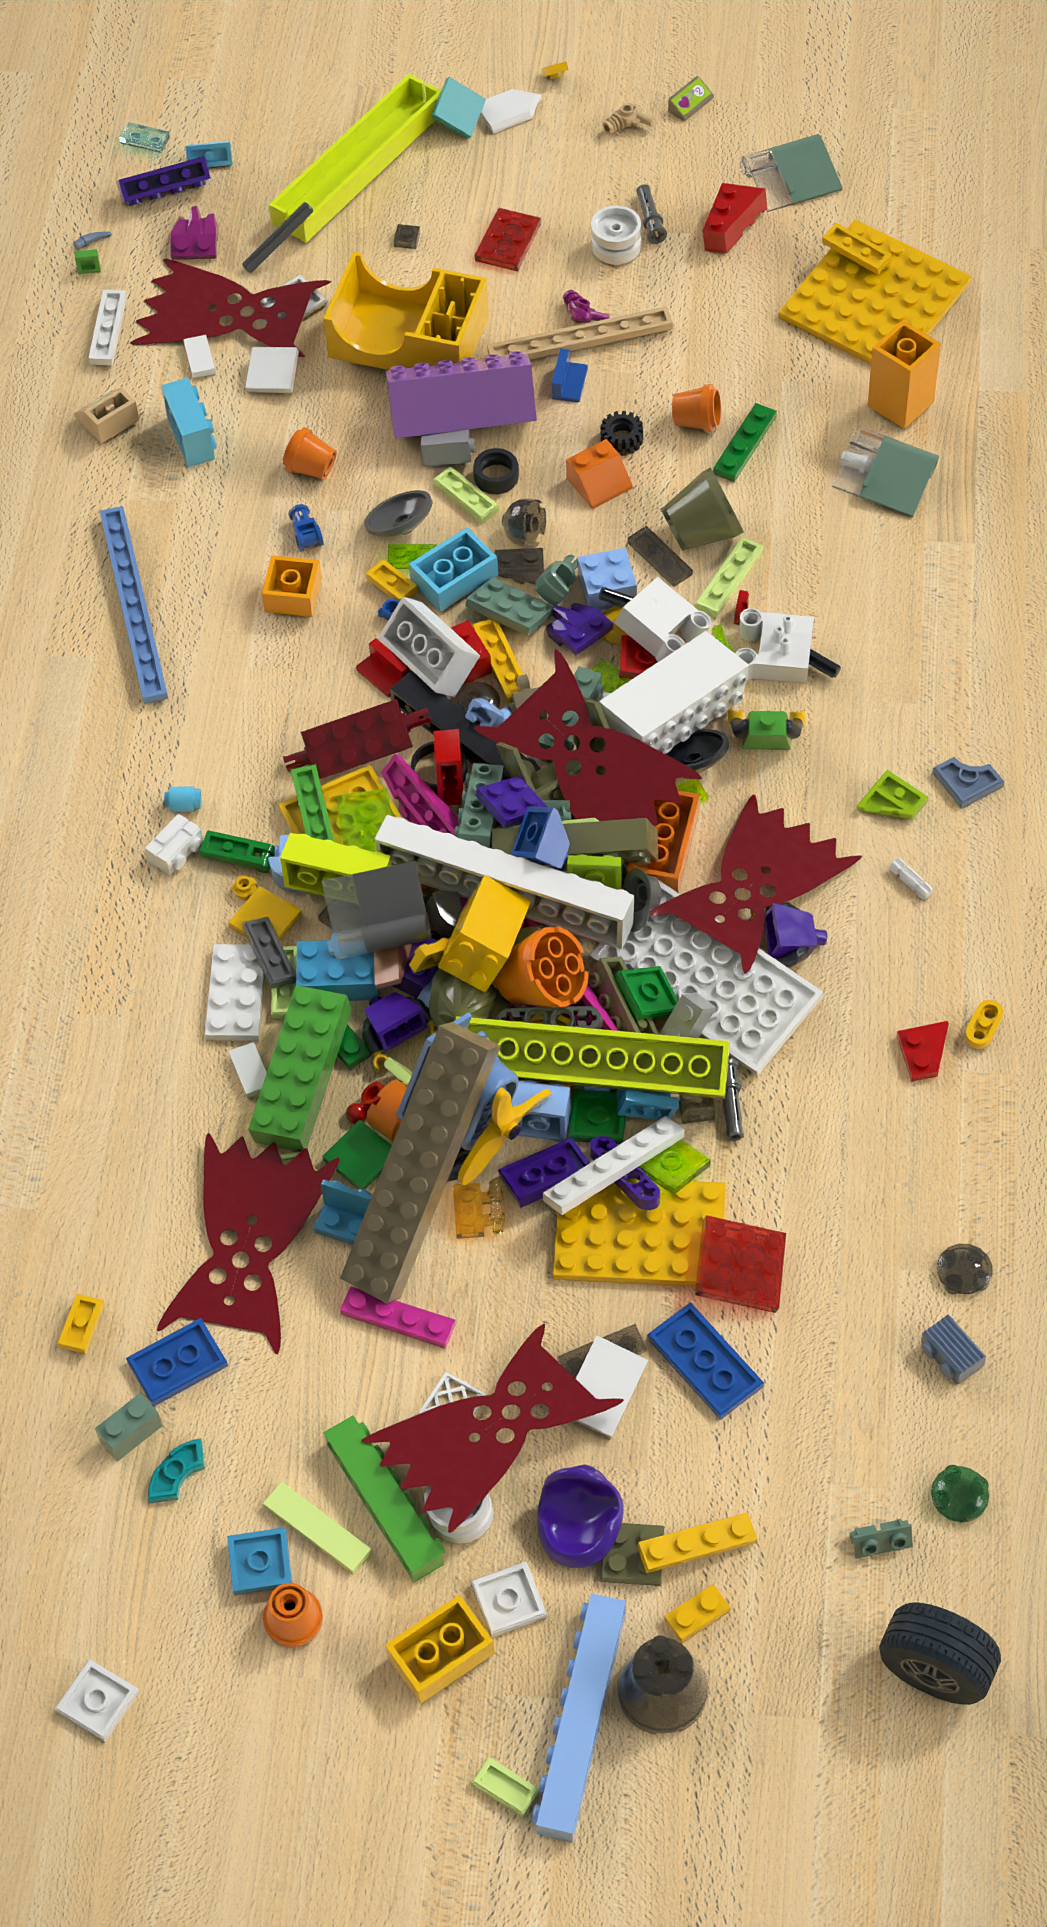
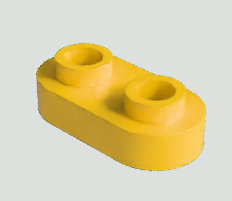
M985 1000L976 1008L965 1034V1040L970 1047L984 1049L991 1044L1004 1014L1003 1007L998 1002ZM986 1015H991L993 1018L988 1019V1018L985 1017V1016H986ZM975 1036H981L983 1039H976Z

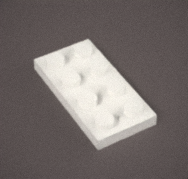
M214 944L205 1028L206 1040L259 1041L265 975L251 945Z

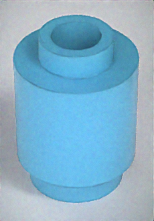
M194 786L169 787V792H164L165 807H169L170 812H195V809H201L202 807L201 789H195Z

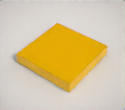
M259 886L228 924L231 929L247 937L243 930L244 922L268 917L280 941L301 917L302 911Z

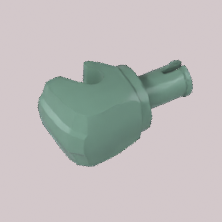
M567 555L563 561L551 563L535 583L537 593L552 606L559 604L569 592L568 587L575 581L574 570L578 567V559L572 563L574 555Z

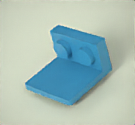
M617 1089V1115L658 1121L664 1116L672 1119L679 1108V1098L671 1097V1094Z
M323 1180L321 1189L324 1206L314 1226V1232L353 1245L372 1194L363 1189L354 1190L348 1188L339 1181L330 1182Z

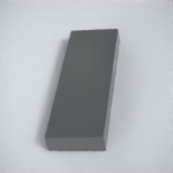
M264 917L244 922L243 930L271 989L296 983V974L269 918Z

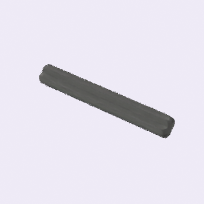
M303 202L242 263V266L249 273H252L313 213V208L307 202Z

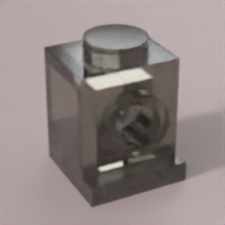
M678 1095L679 1108L675 1113V1117L681 1116L682 1124L701 1121L714 1123L715 1107L713 1098Z

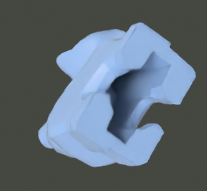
M477 698L472 699L465 717L473 723L476 720L480 721V726L498 727L511 715L508 706L499 710L487 700Z

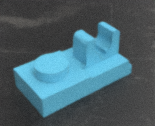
M230 140L188 144L185 146L187 161L205 156L207 167L233 165Z

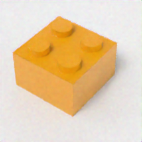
M271 555L262 590L264 611L313 617L322 580L319 560Z

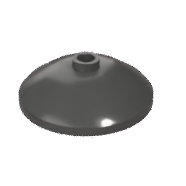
M422 490L397 494L373 508L366 516L364 526L369 534L378 537L406 535L419 526L427 517L433 500L428 492Z

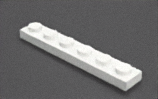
M664 1116L543 1193V1201L561 1215L565 1214L684 1138V1129Z

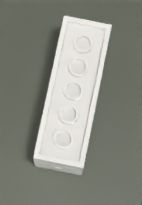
M705 631L600 700L599 704L610 729L639 739L666 754L679 742L686 741L692 733L698 729H703L708 722L716 717H721L730 707L741 703L744 698L745 684L748 680L749 664Z

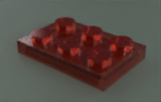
M498 208L475 253V261L518 272L541 226V218Z

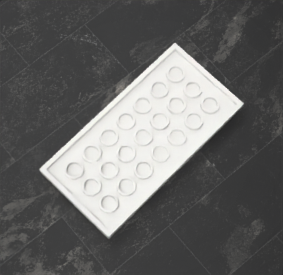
M658 880L662 891L660 904L680 895ZM673 914L649 916L648 921L641 930L636 932L630 931L622 950L600 943L590 955L591 960L595 963L600 958L622 956L625 964H630L634 969L661 966L678 1001L683 994L696 992L716 1007L700 1036L704 1039L729 1041V1056L757 1076L824 997L823 991L761 949H758L751 969L744 974L739 953Z

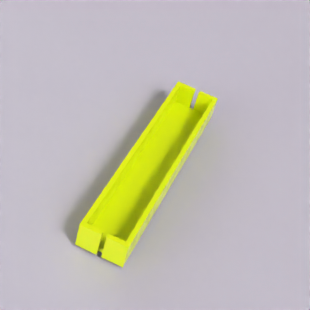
M411 74L405 76L269 204L271 224L279 227L303 202H307L314 211L291 234L307 243L436 120L431 115L441 90L430 84L425 85L424 81Z

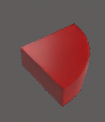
M739 591L734 615V624L740 625L741 612L749 607L748 591Z

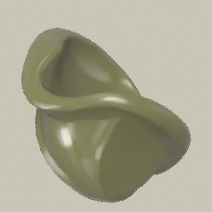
M440 968L433 978L429 999V1013L437 1028L440 1025L455 1021L456 1016L461 1017L468 1012L472 1015V1018L497 1020L499 1013L509 1007V1001L502 996L499 989L493 986V983L484 993Z

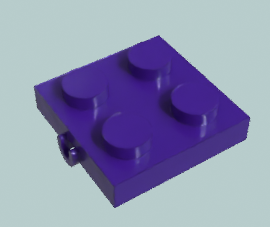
M520 776L478 787L475 794L503 828L522 823L528 806L547 807Z

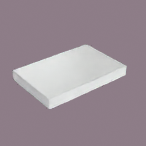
M596 1336L576 1379L597 1399L621 1398L624 1401L607 1411L576 1420V1422L612 1438L648 1360Z

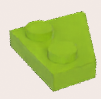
M886 770L857 804V810L865 813L913 820L928 802V796L889 770Z

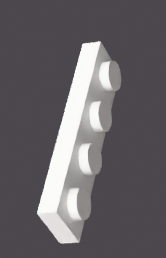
M103 290L88 358L90 365L113 366L127 299L125 290Z

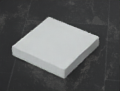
M252 347L245 387L247 392L292 393L299 354L297 347Z
M527 1562L471 1581L491 1638L547 1618V1613Z
M89 1659L56 1706L55 1711L103 1742H106L140 1691L132 1684Z

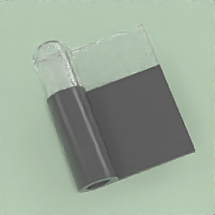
M415 861L321 881L333 931L331 939L327 940L330 955H335L337 960L431 940L429 921Z

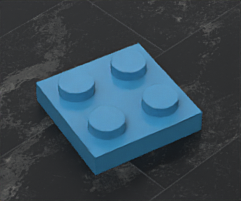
M286 1527L227 1536L234 1596L274 1590L279 1585L292 1583Z

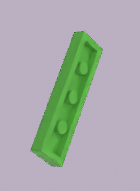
M316 764L292 769V779L306 835L320 840L334 841Z

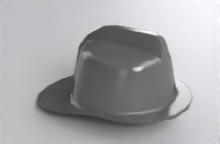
M639 868L631 869L624 880V890L634 895V915L631 932L639 931L645 926L650 911L660 904L662 897L657 877L648 876Z

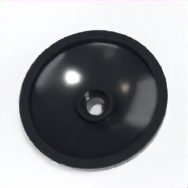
M698 729L686 741H681L673 746L666 755L700 773L709 769L724 757L729 748V741L727 736L721 731Z

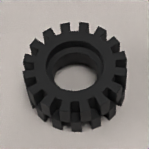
M615 411L614 416L608 414L607 419L604 418L600 426L601 441L607 439L618 453L622 452V456H626L627 451L629 454H633L634 449L638 451L640 445L642 446L643 423L638 416L634 417L632 412L626 415V411H622V414H618V411ZM617 431H627L630 434L626 436H618L613 433Z

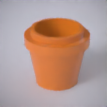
M704 384L701 388L674 393L672 417L675 426L714 432L721 422L719 390L715 389L713 384Z
M303 427L293 434L283 456L285 471L291 474L300 473L324 480L334 465L337 450L315 436L312 430Z
M285 1583L276 1587L272 1591L263 1611V1623L268 1636L275 1643L284 1647H299L309 1643L317 1636L323 1622L322 1608L318 1599L311 1592L295 1583ZM288 1603L295 1604V1608L291 1611L286 1610L285 1606Z

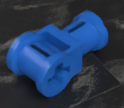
M304 504L293 506L288 513L290 519L294 521V534L300 552L310 546L324 545L319 525L316 524L314 517L310 518L309 507Z

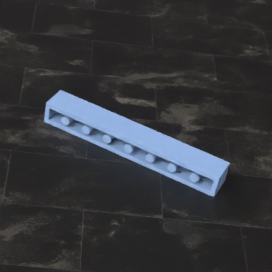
M591 1593L589 1603H583L580 1620L584 1621L582 1631L577 1630L573 1648L578 1649L576 1659L570 1658L567 1677H571L569 1688L563 1687L560 1705L564 1706L562 1717L556 1716L553 1734L557 1735L555 1746H549L546 1763L550 1764L548 1775L543 1774L540 1782L539 1793L543 1794L541 1805L535 1804L532 1816V1823L536 1824L538 1835L569 1842L574 1840L626 1615L625 1600Z

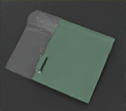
M819 134L745 155L739 163L743 175H746L748 178L753 177L756 187L766 188L767 212L843 189L823 139Z
M858 426L856 430L852 429L847 440L850 443L832 487L913 517L929 478L931 479L935 471L939 455Z

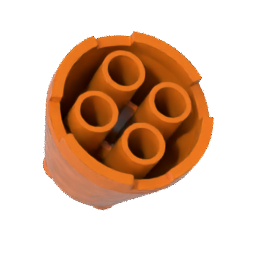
M562 927L539 929L512 948L507 961L493 980V986L499 989L502 996L513 1005L561 1008L574 1004L583 996L588 983V972L584 971V964L580 954L584 952L583 948L575 936Z

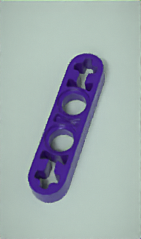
M595 1137L590 1142V1157L594 1161L606 1154V1150L609 1152L618 1145L609 1137ZM639 1167L614 1182L638 1208L653 1210L659 1206L660 1189ZM630 1178L639 1180L637 1183L626 1182Z

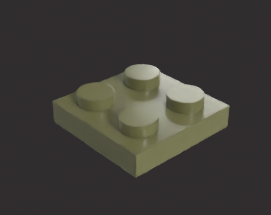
M622 1523L614 1545L603 1558L602 1582L661 1586L662 1569L646 1574L637 1544L644 1540L663 1536L664 1526Z

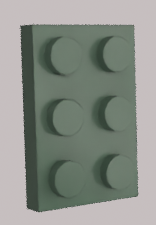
M493 577L468 596L465 604L466 607L526 636H529L553 615L554 606L542 599H537Z

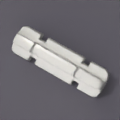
M897 858L890 864V870L895 875H900L899 878L912 891H917L916 894L921 899L926 900L932 895L933 888L927 882L923 883L924 879L911 867H906L907 864L901 858Z

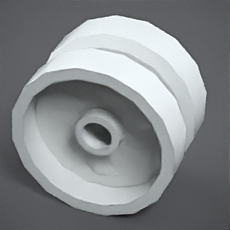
M608 206L599 210L593 216L591 222V247L593 254L598 260L606 264L620 265L634 260L639 255L641 250V220L634 210L625 206Z
M428 1486L425 1492V1502L431 1491V1486ZM489 1493L451 1533H448V1525L453 1508L427 1511L436 1533L445 1541L455 1544L470 1543L482 1537L490 1528L494 1516L493 1504Z

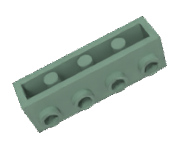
M578 666L574 677L583 697L598 701V699H601L605 688L602 685V674ZM567 711L562 717L563 723L567 726L575 725L579 719L574 711ZM543 734L538 744L543 749H549L554 745V738L550 734ZM573 735L566 737L564 740L565 748L573 751L575 746ZM539 759V760H542V761H545V762H548V763H552V762H553L552 760Z
M473 763L471 773L466 775L465 786L468 791H463L462 806L464 808L459 809L458 824L460 826L455 827V837L466 841H475L481 846L492 849V829H496L497 820L475 794L478 787L504 780L503 765Z

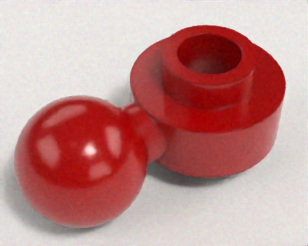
M381 1082L369 1084L361 1094V1102L352 1103L347 1107V1120L352 1124H356L359 1120L364 1122L371 1104L373 1103L377 1106L381 1098L377 1095L385 1086Z

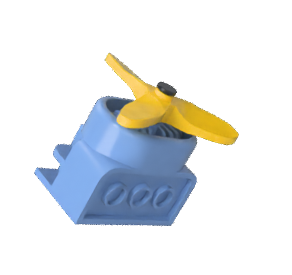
M468 1012L453 1022L467 1029L472 1015ZM482 1031L477 1033L486 1039L488 1038L487 1034ZM436 1033L428 1037L424 1043L396 1114L401 1120ZM498 1057L495 1060L461 1145L464 1150H471L458 1173V1181L463 1185L472 1182L484 1170L491 1159L499 1152L507 1137L513 1140L518 1136L522 1129L518 1125L521 1119L552 1095L550 1090L545 1089L526 1102L512 1107V1099L519 1083L518 1076L500 1062Z

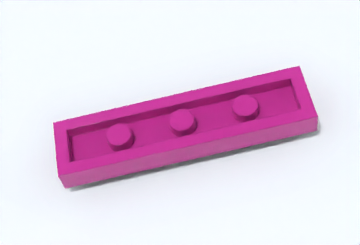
M350 1286L340 1309V1313L343 1316L445 1349L456 1325L455 1319L396 1300L387 1304Z

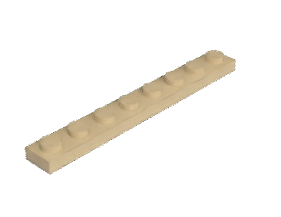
M665 306L488 344L487 351L489 355L498 354L499 357L509 356L510 352L522 351L523 354H527L529 360L559 354L560 348L574 351L672 330L673 322L668 308Z

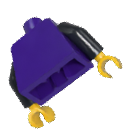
M789 902L773 903L765 909L764 929L768 954L787 968L806 960L817 945L824 946L826 944L827 931L815 929L811 913L802 911ZM750 910L752 916L750 920H752L754 918V912Z
M393 992L385 998L375 996L369 1001V1007L364 1011L367 1019L363 1022L362 1038L370 1055H374L375 1071L381 1074L378 1064L385 1062L388 1058L386 1055L381 1054L382 1050L386 1053L427 1029L428 1026L431 1028L430 1036L436 1033L435 1030H438V1028L431 1019L429 1008L421 999L404 997L397 992Z

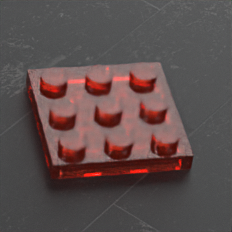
M706 1215L702 1225L695 1295L776 1313L780 1306L786 1233Z

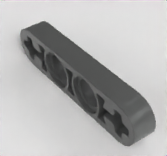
M591 1006L508 1008L501 1011L497 1017V1020L508 1021L509 1016H512L515 1021L529 1023L531 1017L541 1015L544 1018L543 1024L556 1025L558 1016L567 1014L570 1016V1023L567 1025L569 1027L600 1029L603 1024L600 1012ZM575 1014H578L577 1016L580 1020L588 1019L589 1014H592L594 1019L597 1020L592 1021L590 1026L587 1025L586 1021H577L579 1026H576Z

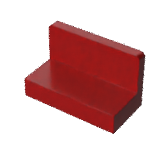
M375 638L368 643L370 656L360 662L356 669L385 696L391 697L390 688L408 674L410 670L400 658Z

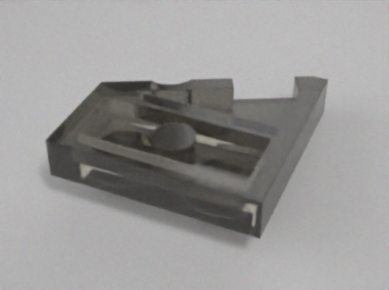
M543 548L495 550L498 576L513 579L515 582L523 585L525 582L535 585L537 579L544 572Z

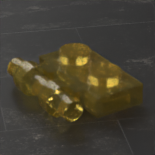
M498 1180L489 1182V1190L487 1192H481L480 1183L453 1185L457 1239L484 1237V1227L492 1226L493 1234L503 1233L505 1213L502 1212L501 1202L504 1200V1196ZM490 1204L491 1212L483 1214L482 1205Z

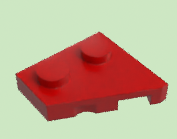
M948 1021L897 1031L898 1042L911 1082L938 1077L948 1031Z

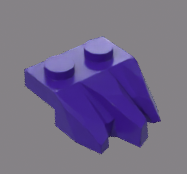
M573 603L571 609L555 605L552 616L556 621L546 626L548 637L559 647L565 645L575 655H578L613 630V622L597 608L579 603Z

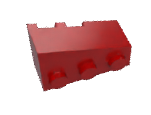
M729 183L721 184L702 230L705 251L728 253L743 236V231L755 223V218L761 212L764 213L768 209L766 188Z

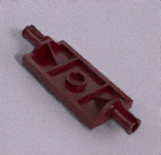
M395 699L302 731L300 733L305 744L304 750L283 756L284 763L295 760L294 763L286 765L287 771L290 772L292 769L308 764H316L319 779L412 748L413 744L409 735L411 729L432 723L430 716L422 719L419 718L429 714L428 709L425 707L405 715V713L401 712L398 701Z

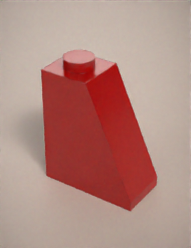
M459 729L433 731L438 797L447 806L462 805L464 789Z

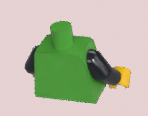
M728 709L727 724L731 725L734 736L742 738V749L790 750L791 739L798 738L801 735L803 725L806 724L805 710L799 712L790 711V719H788L787 713L784 711H751L746 719L742 720L743 710L733 711Z

